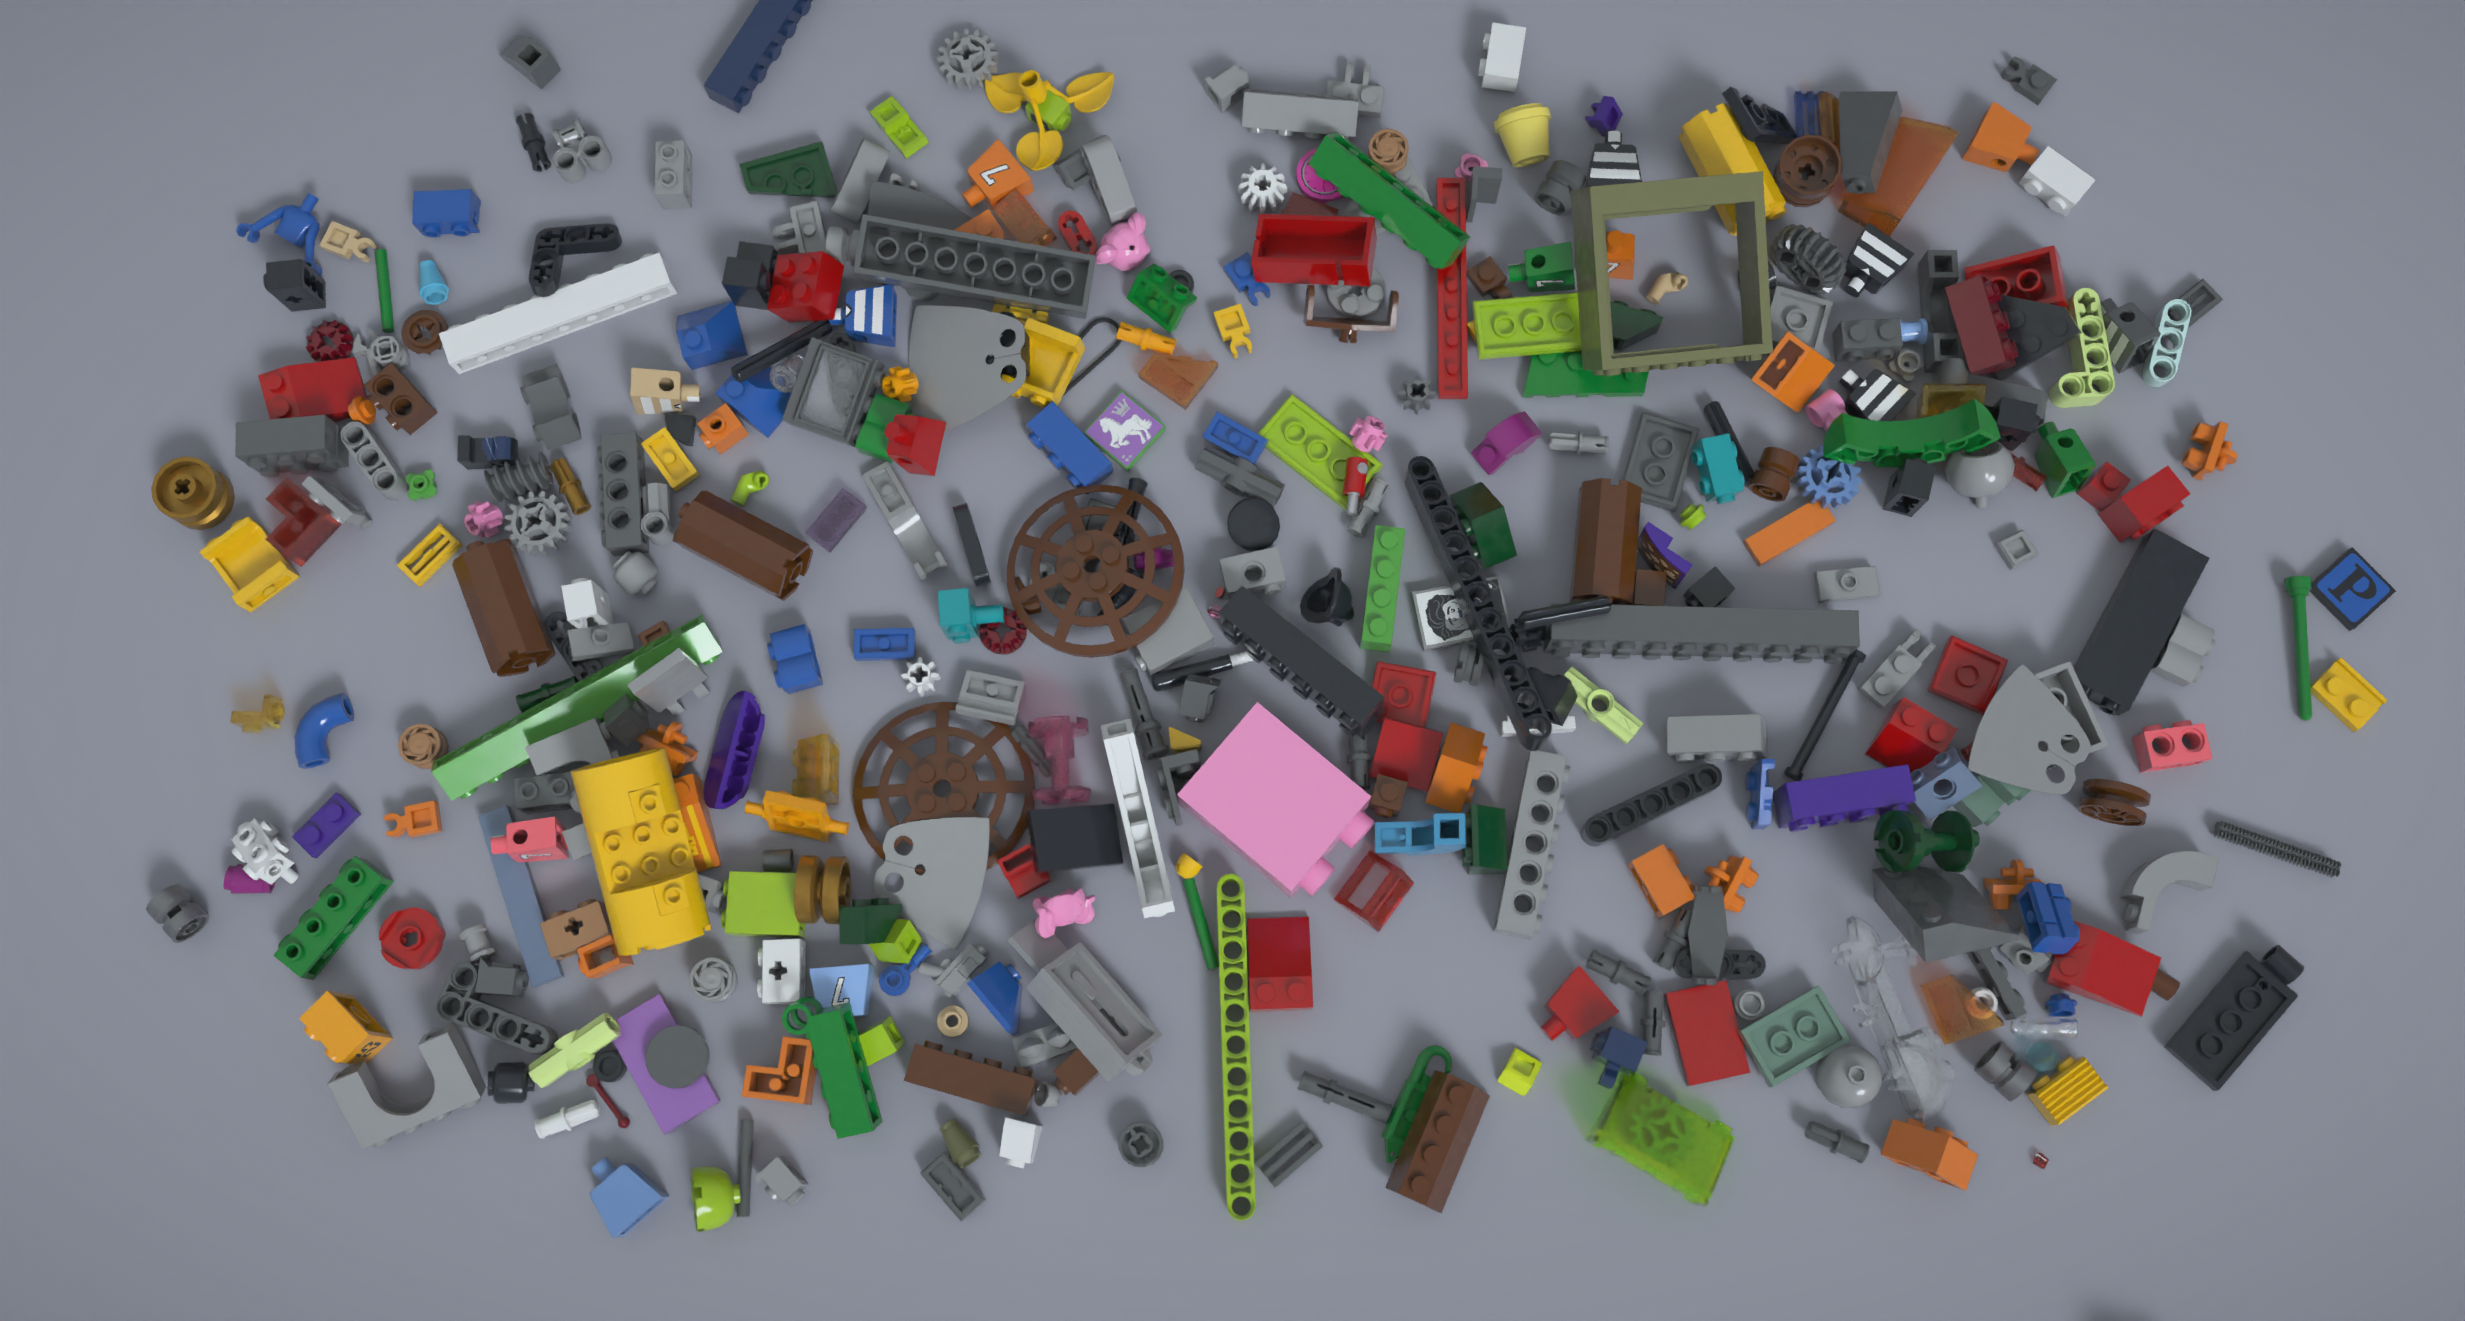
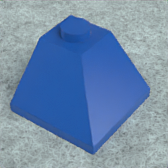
M733 301L677 316L676 332L682 357L691 370L748 355Z
M768 367L742 382L736 381L731 374L715 394L722 404L726 403L732 412L769 438L783 421L782 418L794 385L771 367Z
M999 961L971 979L967 985L1008 1033L1015 1035L1019 1032L1023 987L1019 984L1018 980L1022 977L1011 964L1005 967Z

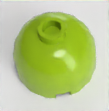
M715 1166L691 1168L692 1202H694L696 1231L701 1232L719 1228L732 1217L734 1204L740 1203L739 1184L732 1185L730 1175L721 1168Z

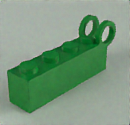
M810 996L801 997L783 1011L782 1023L789 1033L794 1035L805 1033L806 1037L811 1041L813 1048L812 1060L814 1067L820 1073L822 1081L821 1093L829 1106L831 1128L835 1130L837 1139L872 1132L883 1121L850 1002L822 1008L820 1002ZM804 1002L812 1004L816 1013L813 1014L811 1008L804 1004ZM798 1009L805 1012L807 1022L801 1020L798 1015ZM790 1011L793 1021L802 1029L795 1028L791 1025V1023L789 1022Z

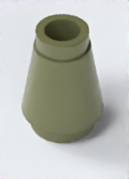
M956 1119L946 1122L940 1128L954 1164H958L960 1168H965L980 1158L982 1155L979 1150L980 1144Z

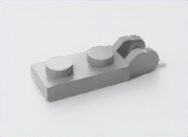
M1917 629L1902 645L1899 644L1858 689L1880 709H1883L1893 699L1936 647L1935 644L1930 642L1920 650L1921 652L1916 658L1910 654L1907 649L1914 645L1922 634Z

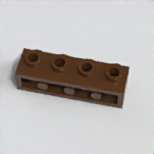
M925 1040L924 1046L915 1044L904 1081L1028 1117L1038 1079L1031 1078L1033 1071L1016 1066L1013 1072L1001 1069L1002 1062L989 1058H984L983 1063L971 1060L973 1054L958 1049L954 1050L953 1055L942 1052L943 1045Z

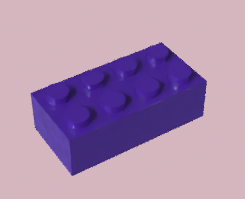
M1909 765L1789 782L1773 792L1779 829L1789 827L1790 832L1807 830L1808 826L1815 825L1816 823H1819L1820 828L1838 825V822L1844 821L1849 818L1850 823L1869 820L1868 817L1876 816L1877 814L1881 818L1888 811L1907 810V806L1916 801Z

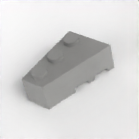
M1761 714L1667 717V753L1671 758H1676V762L1691 763L1694 762V759H1707L1709 762H1723L1725 760L1760 761L1761 759H1768L1767 724Z

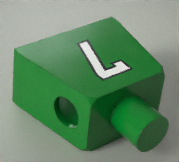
M1571 241L1528 249L1524 251L1525 263L1508 265L1510 282L1527 280L1529 292L1576 290Z

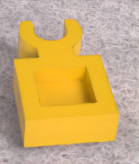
M1241 303L1213 312L1222 341L1231 340L1230 353L1234 359L1238 358L1236 348L1240 345L1247 348L1248 354L1252 353V343L1249 338L1244 336L1250 334V327Z

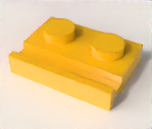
M2342 657L2336 659L2311 684V693L2352 732L2359 730L2379 710L2378 708L2388 701Z

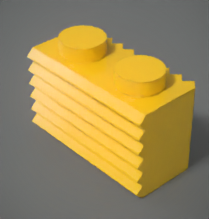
M2068 1056L2055 1065L2058 1070L2051 1076L2044 1074L2031 1083L2033 1089L2027 1092L2026 1095L2050 1126L2060 1125L2108 1089V1085L2104 1083L2103 1079L2100 1078L2099 1074L2096 1073L2085 1057L2072 1058V1056Z

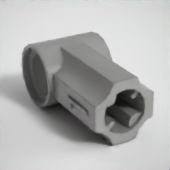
M658 482L648 483L642 487L644 517L641 520V529L653 544L664 546L673 540L675 533L671 521L670 487L668 484ZM663 524L662 530L653 533L657 525Z

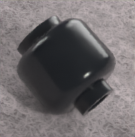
M501 1062L495 1065L494 1071H488V1096H493L494 1101L498 1104L523 1103L527 1099L528 1092L534 1091L535 1082L530 1077L528 1066L524 1062Z

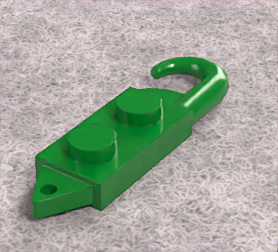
M1433 1045L1423 1049L1416 1059L1409 1078L1404 1082L1381 1135L1384 1138L1386 1162L1392 1163L1398 1158L1431 1077L1425 1071L1430 1059L1436 1055L1441 1056L1445 1061V1073L1451 1072L1452 1058L1444 1047Z

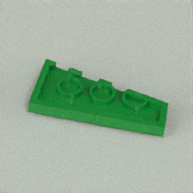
M1582 351L1532 355L1522 398H1533V396L1552 398L1560 397V395H1577V397H1589V395H1604L1605 397L1643 396L1649 371L1638 373L1624 372L1619 375L1608 376L1593 375V370H1583Z

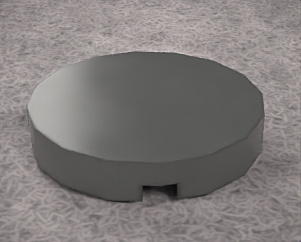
M682 1025L669 1026L659 1031L649 1042L645 1053L646 1067L650 1076L659 1085L672 1089L686 1088L695 1083L705 1074L710 1062L709 1047L701 1034L695 1029Z

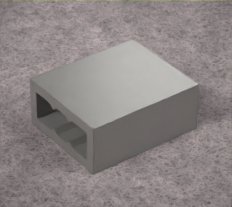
M1186 586L1182 588L1177 604L1164 624L1148 639L1135 646L1138 652L1134 656L1141 671L1148 670L1150 676L1163 672L1215 645L1214 637ZM1158 600L1123 618L1125 635L1128 636L1145 625L1159 610L1163 602Z

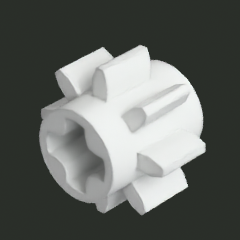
M919 657L918 663L913 665L909 662L906 663L909 668L908 673L902 674L901 677L905 681H910L906 687L909 692L916 688L919 695L923 697L924 691L929 689L934 692L936 691L933 686L934 680H940L941 677L937 673H932L936 667L934 662L925 665L923 659ZM924 671L927 677H922V682H918L915 677H920V672Z

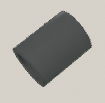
M764 850L762 855L764 872L793 870V850Z

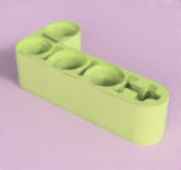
M2082 288L2075 292L2068 300L2069 313L2082 332L2068 341L2074 373L2062 376L2049 390L2050 401L2053 405L2060 408L2097 405L2115 387L2100 298L2094 290ZM2082 329L2088 331L2091 337L2086 336ZM2087 357H2091L2095 364L2090 363ZM2092 384L2098 386L2100 392L2095 391ZM2062 386L2067 387L2071 391V395L2065 393Z

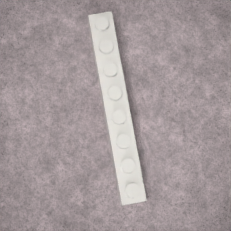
M660 252L656 254L650 253L643 255L639 260L632 263L618 264L612 270L602 274H591L583 281L574 284H564L550 296L539 297L534 295L526 302L507 305L501 311L480 315L474 321L463 325H453L447 331L439 333L449 365L458 374L678 293L668 265Z

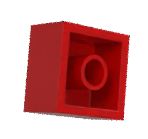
M823 251L777 255L767 310L789 323L833 320L844 265Z
M2167 465L2118 498L2098 515L2120 543L2128 537L2134 541L2183 508L2184 505L2181 501L2188 497L2190 492Z

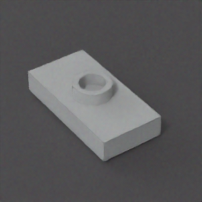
M1876 566L1816 571L1814 573L1818 603L1875 598L1880 595Z
M629 622L567 630L572 661L634 652Z

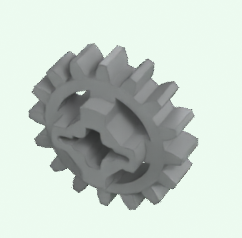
M965 29L962 36L954 32L955 39L952 41L948 38L944 39L946 47H939L940 57H937V62L942 77H946L949 85L955 82L957 89H961L966 84L968 89L972 90L975 83L981 88L983 87L982 80L992 81L990 72H998L996 63L1000 62L995 43L990 41L987 34L981 38L979 30L970 35L968 29Z
M530 491L529 499L527 500L519 496L520 504L518 506L510 504L509 506L514 511L513 514L505 515V519L511 523L504 527L505 531L512 534L508 539H511L513 544H517L516 547L522 552L527 550V552L534 556L538 549L543 555H547L548 547L550 546L558 550L556 542L559 540L566 542L567 539L563 533L569 532L572 529L565 523L572 519V516L565 512L568 507L563 502L559 503L560 499L553 494L549 497L545 491H541L539 497L533 491ZM537 521L541 522L539 526L535 524Z

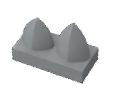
M1057 1023L1012 1038L1020 1066L1023 1069L1078 1048Z

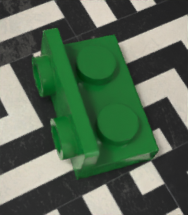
M1152 264L1138 273L1126 299L1171 333L1176 330L1186 309L1196 302L1197 297L1185 285L1180 284L1171 277L1164 268Z

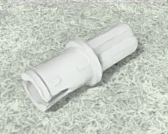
M589 1100L571 1108L562 1107L558 1113L535 1120V1129L540 1139H545L566 1129L572 1131L574 1126L597 1118L600 1109L595 1100Z

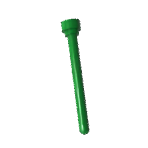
M2292 576L2284 579L2285 591L2289 593V597H2292L2299 717L2307 721L2312 717L2305 597L2309 596L2308 591L2312 590L2311 577Z

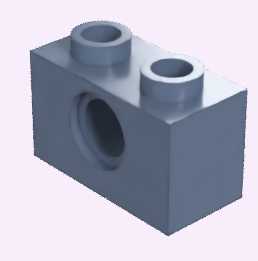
M1955 747L1939 753L1933 761L1921 769H1916L1910 773L1916 797L1914 803L1929 820H1932L1982 787L1977 773L1968 770L1969 763ZM1941 779H1945V780H1944L1943 782H1941V783H1936L1937 781H1939V780H1941Z

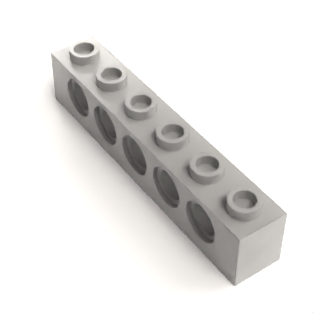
M1529 751L1527 754L1508 852L1507 871L1503 878L1493 932L1530 940L1534 932L1539 933L1542 915L1537 913L1539 903H1545L1548 885L1543 884L1545 872L1550 873L1554 855L1549 854L1551 842L1556 843L1559 833V825L1555 824L1556 813H1562L1565 796L1560 795L1562 783L1567 784L1570 774V766L1566 765L1567 756L1544 751ZM1541 778L1549 780L1552 784V791L1542 792L1537 786V780ZM1532 809H1543L1547 816L1546 821H1535L1531 815ZM1529 837L1538 839L1541 844L1540 851H1530L1526 847V839ZM1521 868H1531L1535 872V880L1533 882L1524 881L1520 876ZM1515 898H1526L1530 904L1529 911H1518L1514 906Z

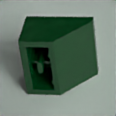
M1472 804L1465 813L1466 848L1461 850L1462 867H1467V875L1505 874L1507 871L1505 809Z

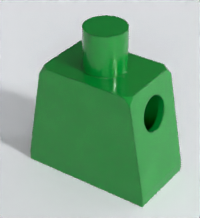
M2047 422L2041 425L2037 431L2042 442L2035 452V459L2051 498L2080 490L2095 467V461L2074 429L2069 428L2059 432L2054 422Z

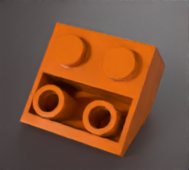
M1786 331L1773 348V353H1769L1750 379L1799 413L1835 365L1793 334Z

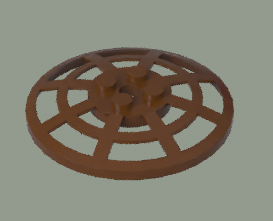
M1100 484L1082 486L1065 491L1049 499L1024 522L1009 552L1007 588L1017 616L1029 632L1043 644L1072 656L1088 658L1111 656L1141 644L1153 635L1168 619L1177 604L1183 587L1185 573L1184 553L1178 534L1171 521L1148 498L1133 490L1119 486ZM1094 492H1109L1123 495L1114 509L1099 506L1078 509L1074 496ZM1135 500L1149 509L1162 523L1166 533L1148 537L1142 526L1126 514L1133 501ZM1063 501L1067 514L1053 522L1042 534L1041 538L1026 534L1042 514ZM1102 515L1109 518L1102 531H1086L1081 517ZM1070 522L1074 532L1073 537L1063 546L1049 541L1058 529ZM1120 522H1123L1137 534L1140 540L1122 545L1113 535ZM1171 544L1174 570L1169 591H1166L1152 584L1156 567L1154 549ZM1022 545L1035 549L1031 562V579L1033 584L1017 592L1014 568L1018 549ZM1145 552L1146 566L1142 579L1129 573L1128 557ZM1042 553L1057 557V572L1041 579L1040 562ZM1096 559L1101 562L1100 568L1096 572L1090 573L1085 571V566L1090 560ZM1062 584L1064 589L1070 594L1064 610L1051 601L1045 592L1046 590ZM1123 585L1137 590L1127 603L1115 610L1111 597ZM1037 595L1044 607L1060 619L1054 637L1043 631L1032 621L1022 606L1023 602ZM1146 595L1163 602L1159 610L1145 625L1128 636L1125 635L1120 619L1135 610ZM1081 601L1100 602L1104 615L1086 617L1078 616L1076 612ZM1072 624L1084 627L1108 624L1114 641L1098 645H1080L1066 642V638Z
M936 702L909 709L893 718L878 731L866 747L859 761L855 775L853 797L855 814L860 829L868 844L884 861L886 860L882 848L883 845L875 838L866 820L862 802L864 799H880L883 815L892 828L903 823L920 821L921 819L981 817L974 810L979 794L996 793L995 803L988 818L990 829L989 842L997 850L988 857L986 871L998 864L997 860L1012 852L1028 827L1026 812L1034 809L1036 786L1030 758L1020 747V742L1017 743L1011 736L1012 730L1007 724L986 720L994 725L995 728L982 739L967 730L949 727V710H955L958 702ZM937 710L936 727L919 731L906 738L903 742L890 732L898 724L913 716ZM936 736L935 753L927 755L921 760L909 749L912 745L923 739ZM948 736L963 738L976 746L962 758L956 754L948 753ZM1004 736L1011 742L1019 756L1025 781L1006 780L1002 763L996 752L992 749ZM882 740L893 752L883 767L879 786L862 787L867 763L874 749ZM984 754L993 766L996 780L979 781L975 770L972 768ZM901 758L912 768L907 777L906 784L889 785L891 772L897 760ZM941 781H947L951 785V791L945 797L936 796L934 791L935 786ZM1006 793H1025L1020 818L1011 835L1005 840L993 826L997 823L1003 811ZM906 796L912 811L899 824L892 812L889 797ZM900 836L894 842L895 849L902 840L913 846L912 840L907 836ZM915 867L916 874L923 875L925 873L924 869Z

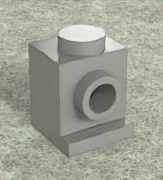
M1235 64L1229 69H1223L1218 72L1213 80L1210 76L1205 78V92L1221 113L1244 98V91L1246 88H1249V75L1243 67L1238 68Z
M777 1156L753 1178L757 1183L767 1184L765 1190L776 1202L779 1200L783 1203L786 1202L790 1207L805 1195L802 1190L808 1185L784 1156Z

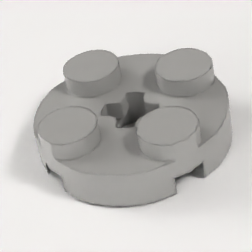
M1373 268L1371 285L1360 286L1363 289L1361 290V296L1358 297L1355 293H1348L1351 290V286L1344 285L1343 280H1339V285H1328L1327 299L1334 312L1342 317L1343 315L1352 317V319H1366L1375 314L1384 298L1385 285L1380 273Z

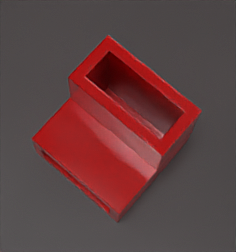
M1031 843L997 860L1018 899L1052 881L1048 872L1035 873Z

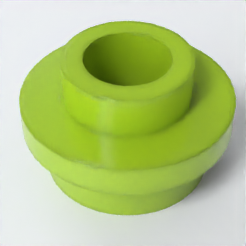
M1693 503L1689 504L1679 514L1681 520L1678 524L1681 527L1685 526L1688 530L1696 527L1707 515L1703 511L1704 506L1701 503L1696 506Z

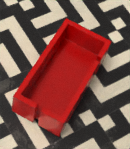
M1259 214L1255 234L1256 240H1254L1251 258L1255 282L1339 285V280H1343L1344 285L1348 286L1371 285L1377 242L1374 217Z

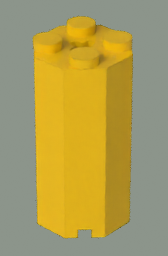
M1721 103L1715 106L1717 111L1712 114L1709 113L1708 109L1702 111L1682 126L1681 131L1683 134H1679L1678 138L1699 177L1763 171L1766 223L1786 214L1787 211L1784 207L1786 201L1755 143L1746 139L1740 130L1741 124L1729 104ZM1735 204L1714 205L1728 233L1737 236Z

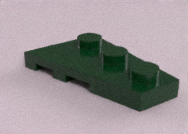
M822 141L739 164L746 190L749 194L835 198L837 194Z

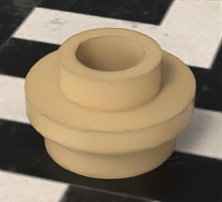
M958 1006L944 1008L937 1018L939 1030L948 1037L962 1035L969 1024L967 1013ZM955 1015L958 1018V1023L954 1027H949L947 1019Z

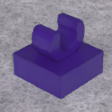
M1603 96L1600 103H1593L1591 105L1595 113L1594 116H1586L1585 120L1590 127L1597 128L1600 135L1605 137L1606 132L1615 131L1623 113L1614 97Z

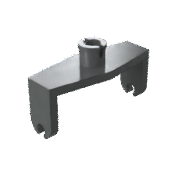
M1696 885L1697 893L1688 930L1693 973L1691 983L1716 985L1718 984L1728 938L1723 886Z

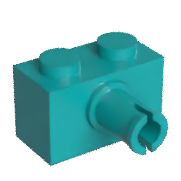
M968 588L938 591L940 627L947 639L952 640L953 643H967L971 641L970 638L978 637V624L1004 623L1002 603L976 607V603Z

